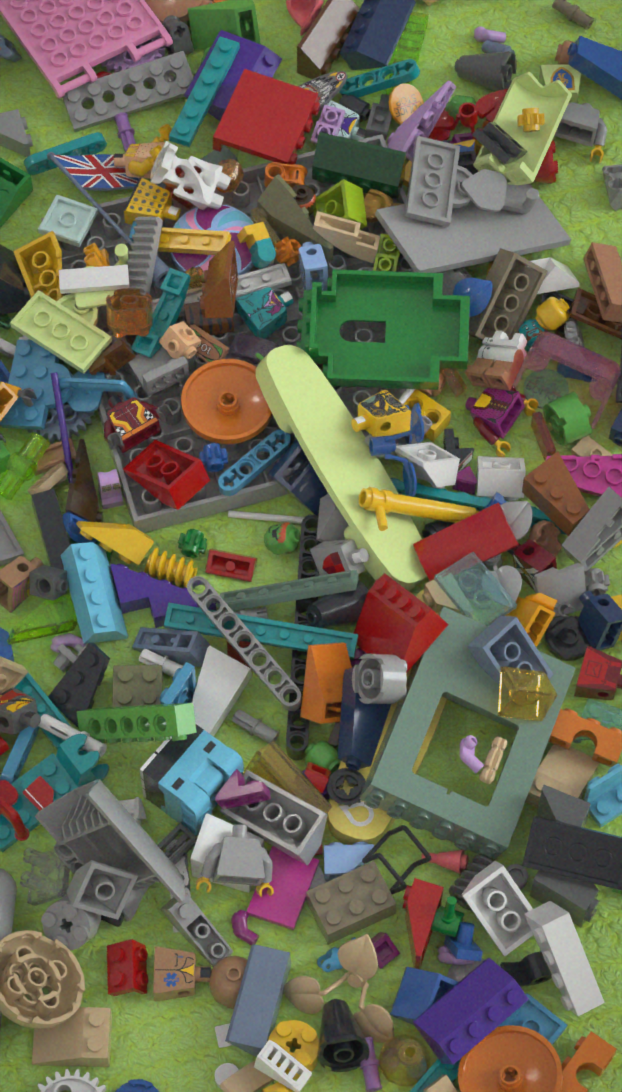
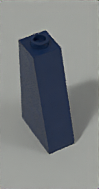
M354 667L346 669L343 675L338 759L346 763V767L349 769L360 770L372 764L391 704H366L361 702L359 699L362 698L359 693H355L353 690L352 672Z

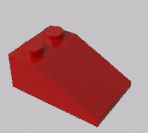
M154 440L123 468L127 475L159 501L176 510L184 506L187 501L210 481L200 459L157 440Z
M414 878L412 886L407 885L402 908L406 909L405 920L413 968L420 969L433 932L431 928L436 911L442 904L444 887Z

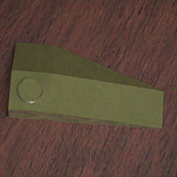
M279 174L276 175L257 200V215L262 222H266L275 231L286 237L288 236L289 239L297 240L300 245L305 242H312L314 245L320 244L325 259L329 262L332 261V244L313 229L314 225L311 223L308 210L305 206L300 208L294 199L297 196L296 193Z

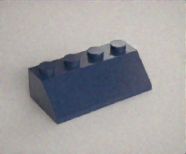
M364 0L340 51L341 56L351 70L382 68L388 65L416 4L415 0Z

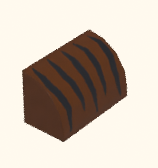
M200 302L183 304L185 322L189 327L195 324L211 336L234 332L233 317L206 318L205 309L200 308Z

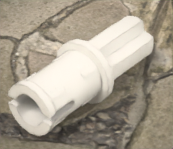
M143 649L139 657V661L143 664L162 665L163 673L172 677L178 668H183L182 665L169 660L168 656L163 657L147 649Z

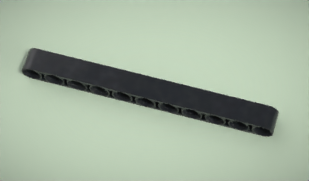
M314 514L305 516L301 524L298 579L320 576L311 552L306 551V549L313 548L322 543L316 540L317 530H308L310 527L318 528L319 516ZM312 569L314 572L306 573L305 570ZM318 596L296 600L294 624L313 627L308 623L306 616L301 613L306 612L307 608L318 600ZM292 650L290 679L299 688L303 697L304 681H298L297 678L305 677L307 659H300L298 656L307 655V652ZM289 693V703L295 702L297 694ZM301 707L296 711L288 710L286 752L289 758L296 761L302 760L307 756L304 753L309 744L310 720L300 717ZM295 721L304 722L301 726H296L293 723ZM294 743H300L303 746L301 748L296 749L293 748L291 745Z

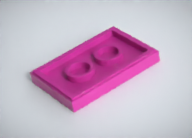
M272 846L269 857L273 862L272 881L269 884L272 886L274 893L272 896H269L267 893L268 887H265L262 890V897H260L255 889L247 913L249 916L294 930L306 901V891L310 889L320 860L312 858L307 866Z

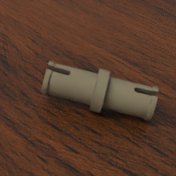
M555 0L552 4V8L567 16V20H573L585 28V30L589 29L594 22V18L581 11L578 5H572L566 0Z

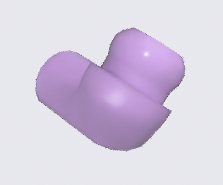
M477 27L474 30V38L478 42L489 40L491 42L504 43L506 33Z
M68 633L54 636L51 640L50 648L52 651L60 653L57 648L61 643L73 648L77 644H80L82 647H85L87 644L83 643L82 638Z
M468 735L460 742V759L476 774L484 764L474 756L475 746L478 744L477 739L472 735Z
M446 945L438 948L439 955L437 957L441 963L453 965L474 964L473 960L456 959Z

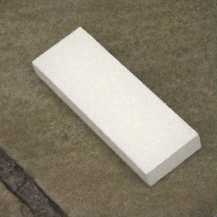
M128 265L59 270L60 293L130 289Z

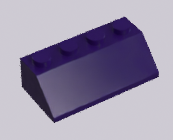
M487 958L412 1023L442 1064L454 1065L526 1003L529 998L511 975L492 959Z

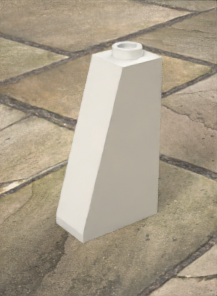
M210 645L205 654L192 703L194 706L195 723L214 737L250 681L252 672L251 668Z

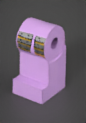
M113 469L105 473L97 472L102 508L108 509L123 506L117 470Z

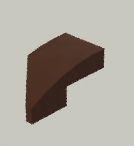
M119 339L89 367V372L91 375H96L97 372H109L110 375H116V370L136 358L135 353L122 339Z

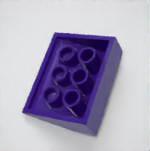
M223 30L219 31L183 95L188 99L220 36L239 42L240 49L207 112L219 121L226 110L244 69L272 78L283 59L266 46Z

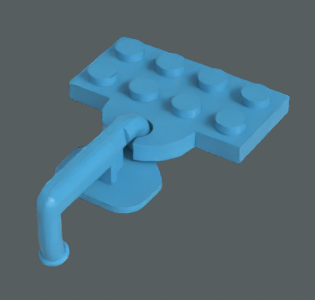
M17 340L8 384L20 387L21 390L26 388L33 389L37 399L31 398L33 406L28 407L24 404L22 398L19 397L0 421V426L2 428L45 429L48 410L56 408L50 373H58L62 403L68 402L76 412L90 413L97 410L101 404L103 391L121 392L124 395L125 401L132 397L137 398V393L123 380L106 379L103 372L91 375L88 369L84 374L78 371L72 375L65 366L59 364L60 358L32 340Z

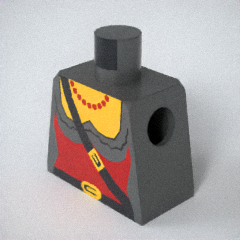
M14 687L0 694V732L13 735L29 726L36 728L40 724L41 717L37 712L36 701L33 697Z

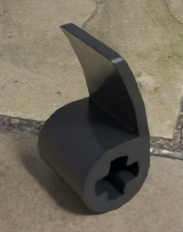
M542 952L529 954L519 962L500 963L501 968L511 975L520 987L540 984L552 978L551 971Z

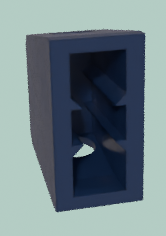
M591 591L584 592L579 597L584 607L578 617V621L590 646L599 651L614 647L622 632V609L608 594L594 596Z

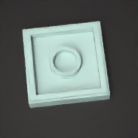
M56 195L38 228V232L45 235L53 231L57 240L80 248L98 214V209Z

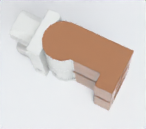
M496 331L492 338H484L483 346L478 351L477 359L473 365L467 366L465 374L473 386L511 390L523 365V361L528 356L524 349L527 340L520 333H515L512 339L509 340L506 333Z

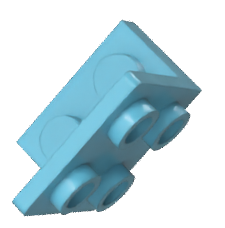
M620 764L612 766L608 770V774L601 778L597 776L587 784L584 801L591 803L589 814L599 828L622 815V765Z

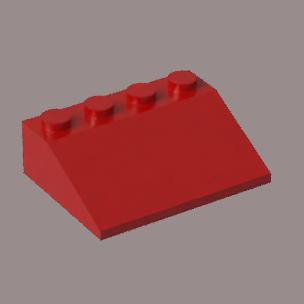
M384 573L368 591L353 634H358L357 646L365 653L392 654L405 660L407 663V673L449 624L432 608Z

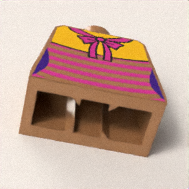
M19 556L0 570V605L10 613L30 595L29 572L44 565L39 558L35 557L29 562L23 556Z

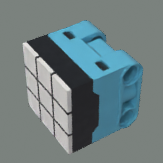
M197 724V733L187 734V739L172 741L170 736V740L164 741L140 768L143 797L178 823H182L195 836L200 832L205 815H211L212 810L218 804L215 796L233 772L238 769L244 775L242 757L235 750L224 745Z

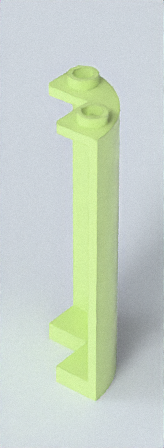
M526 72L513 78L493 122L497 123L526 149L527 153L512 163L504 164L482 145L473 166L478 171L488 169L503 174L509 185L533 183L571 99L572 94L560 80L542 86L531 72ZM539 108V114L544 113L545 124L540 125V131L523 132V126L518 127L517 116L522 115V109Z

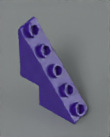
M110 564L122 614L150 607L155 628L164 626L168 603L198 607L192 600L186 587L179 588L167 580L154 579L145 572L132 571L123 564ZM212 603L208 609L217 611V603Z

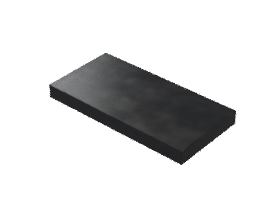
M534 816L522 866L622 890V837Z

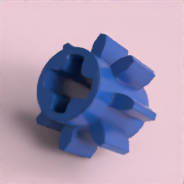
M217 443L207 444L203 447V451L199 452V459L208 472H219L224 468V464H228L226 448L221 449V446Z

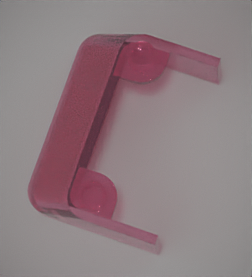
M540 333L528 351L514 380L512 389L518 390L527 369L535 372L542 371L547 367L550 359L592 377L589 385L590 395L602 402L591 426L596 429L621 375L619 364L554 333Z

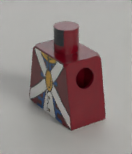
M527 540L523 545L518 543V546L507 552L513 556L514 568L519 571L521 578L535 591L534 575L552 567L557 569L556 557L533 540Z

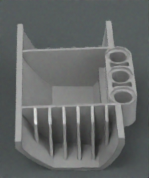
M100 779L75 788L35 815V818L57 841L54 845V851L73 874L90 860L138 874V878L122 910L127 921L132 920L148 887L155 882H161L179 903L183 902L186 897L183 878L178 868Z

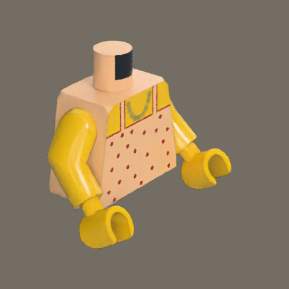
M165 124L160 127L158 131L161 136H157L151 143L131 144L126 154H114V166L125 167L126 176L151 179L150 175L154 162L163 148L164 141L169 140V134L172 130L170 125Z

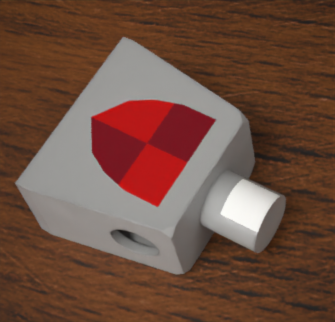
M352 539L324 541L310 549L320 576L357 570V573L360 574L365 571L363 563L369 559L367 550L365 548L358 549L355 541Z

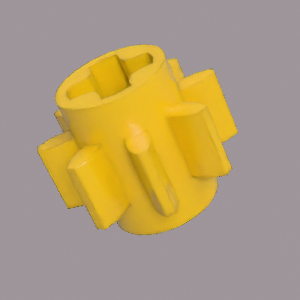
M539 108L522 109V115L517 116L518 127L523 126V132L540 131V125L545 124L544 113L539 114Z

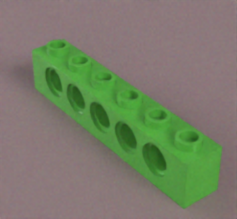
M193 703L105 707L77 711L79 731L88 732L90 737L102 743H105L106 739V744L121 742V739L122 743L136 742L137 738L139 742L153 741V737H155V742L170 740V736L172 741L187 739V734L197 733Z

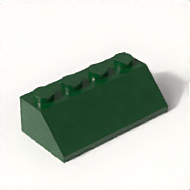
M319 132L312 164V179L321 183L335 185L344 179L362 188L363 193H368L370 189H375L387 194L391 198L398 199L405 179L406 152Z

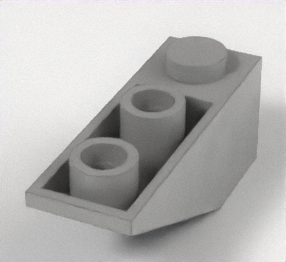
M186 893L183 902L179 903L173 897L161 908V911L173 926L213 967L218 961L234 952L188 893Z

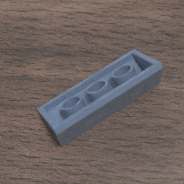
M255 944L251 945L225 1041L255 1057L258 1056L266 1045L271 1032L275 1028L284 994V986L287 983L291 968L290 952Z

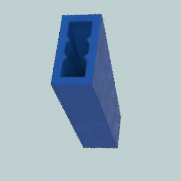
M579 36L575 43L572 42L568 48L567 54L570 55L568 65L622 100V51Z

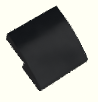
M489 122L484 129L477 128L472 134L504 164L512 163L527 153L526 149L495 122Z

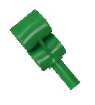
M448 897L445 907L440 906L437 909L431 928L432 931L456 938L464 913L455 910L457 903L455 897Z

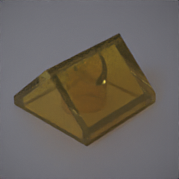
M501 667L498 716L543 721L557 697V693L546 673Z

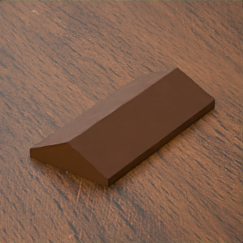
M578 288L569 309V317L622 340V323L603 320L595 295Z

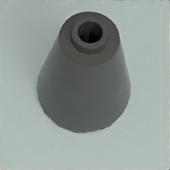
M509 51L462 55L455 62V72H457L458 77L494 92L509 89L512 82V73L516 74L517 69L516 55Z

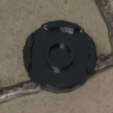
M562 616L556 617L546 629L545 644L549 652L556 658L565 661H575L585 656L587 646H590L578 621V616H570V619Z

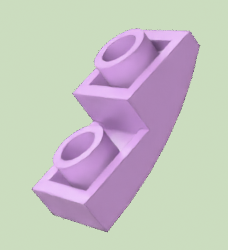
M324 105L320 119L316 122L310 140L311 143L317 144L319 132L337 136L346 114L345 110Z

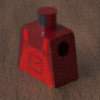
M587 646L574 696L613 700L616 688L622 689V674H620L622 660Z

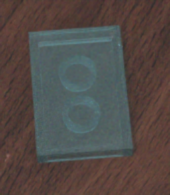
M471 552L435 575L434 580L464 616L487 627L500 615L505 616L517 607L516 602L474 552Z

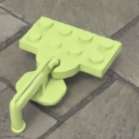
M118 244L115 247V254L118 256L119 261L114 266L128 265V248L125 244ZM120 289L71 293L63 296L58 301L38 290L13 318L10 325L19 333L84 374L112 342L110 335L96 327L98 323L97 307L109 305L117 297Z

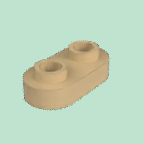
M63 463L52 467L28 489L29 494L47 491L54 485L61 484L67 479L68 469Z

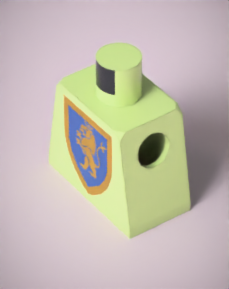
M541 65L540 84L545 86L560 80L572 94L569 103H577L581 73L570 65Z

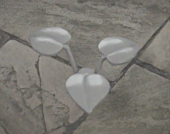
M512 501L501 504L500 506L516 540L521 539L527 534L531 526L532 508L530 503L527 501ZM501 554L483 562L485 567L491 571L483 575L481 581L482 588L485 594L495 603L503 607L514 608L521 591L522 578L519 571L514 567L502 566L503 560Z

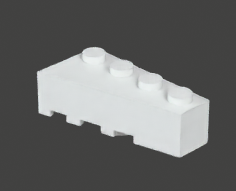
M548 901L525 913L524 916L552 973V980L561 992L562 997L560 999L564 1008L580 1016L605 1003L569 912L552 901Z

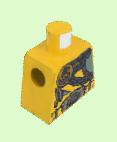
M383 390L359 403L358 417L351 420V425L355 432L366 430L373 437L390 436L410 430L411 411L387 390Z

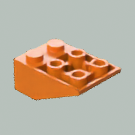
M346 643L308 645L300 717L320 724L340 722L343 675L346 669L352 668Z

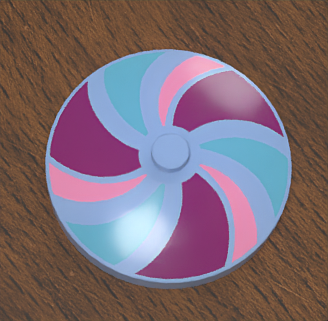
M221 205L219 209L207 207L204 210L196 207L182 215L173 226V228L229 231L231 234L230 241L235 243L238 275L247 273L253 267L251 261L252 254L246 242L240 243L237 234L244 226L254 224L242 211L227 205ZM170 252L173 263L180 272L190 275V279L196 282L204 283V270H208L209 261L215 255Z

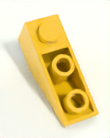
M78 521L76 523L81 529L79 533L89 540L97 539L100 541L99 546L110 553L112 550L120 554L118 557L128 564L134 562L139 565L154 543L150 536L131 524Z

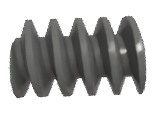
M476 855L472 859L473 863L467 865V870L460 874L461 878H457L455 885H451L448 889L450 896L456 898L457 904L470 911L472 910L462 897V893L476 874L493 863L491 859Z

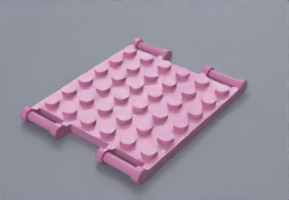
M0 0V15L48 81L58 99L65 96V93L85 83L97 81L96 73L92 67L128 51L132 60L136 62L141 60L142 56L156 49L173 44L170 34L145 0ZM156 36L161 37L143 47H140L138 49L136 48V46ZM84 71V75L60 85V82Z

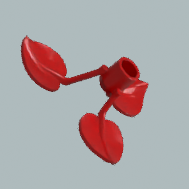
M508 89L489 93L481 97L476 102V105L470 102L463 103L459 107V113L456 114L455 122L453 116H450L447 111L443 110L428 138L437 141L448 140L451 134L450 130H455L459 121H461L463 126L471 129V134L475 132L474 126L478 122V117L480 119L486 118L488 122H493Z

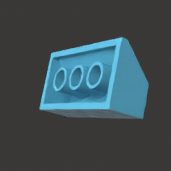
M93 542L71 544L61 554L64 570L67 571L68 586L83 643L127 639L128 633L105 549Z

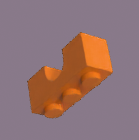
M565 708L564 710L560 709L548 742L569 750L574 739L582 736L588 737L595 745L592 760L612 767L617 764L622 752V731L615 727L606 728L593 718L584 719L579 717L577 712Z
M592 1031L587 1037L581 1036L574 1047L577 1050L572 1058L567 1056L563 1061L561 1092H588V1089L577 1081L576 1074L581 1070H590L601 1076L614 1058L617 1049Z

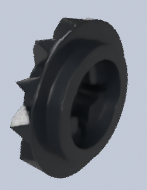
M342 768L332 773L329 777L327 792L331 800L337 802L339 806L348 805L350 807L352 804L360 803L359 796L366 780L357 770ZM345 779L348 785L353 787L350 789L349 795L345 793V790L339 789L343 788Z

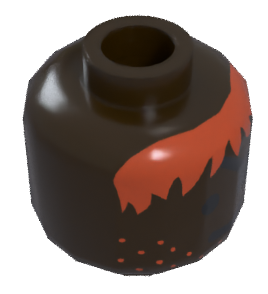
M306 185L292 187L297 195L294 198L300 208L305 206L310 216L316 208L315 192Z

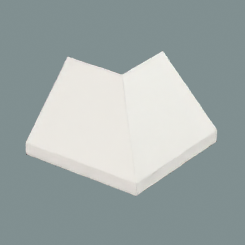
M552 258L531 261L548 271L537 294L580 287L579 281L568 266Z

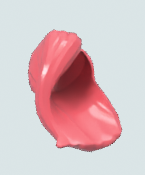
M286 0L289 14L301 27L300 36H303L308 31L321 11L324 0Z

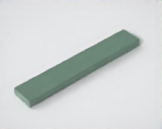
M357 570L228 591L220 593V596L232 611L353 591L357 588L359 576ZM217 603V606H216V607H217V610H219V608H220V604H219V603Z

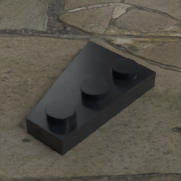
M89 642L48 696L52 703L78 729L77 711L92 709L94 695L97 687L101 685L110 660L92 642Z

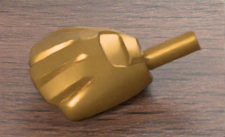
M370 189L364 196L368 223L379 221L375 216L377 209L402 205L400 203H393V199L390 196L375 189Z

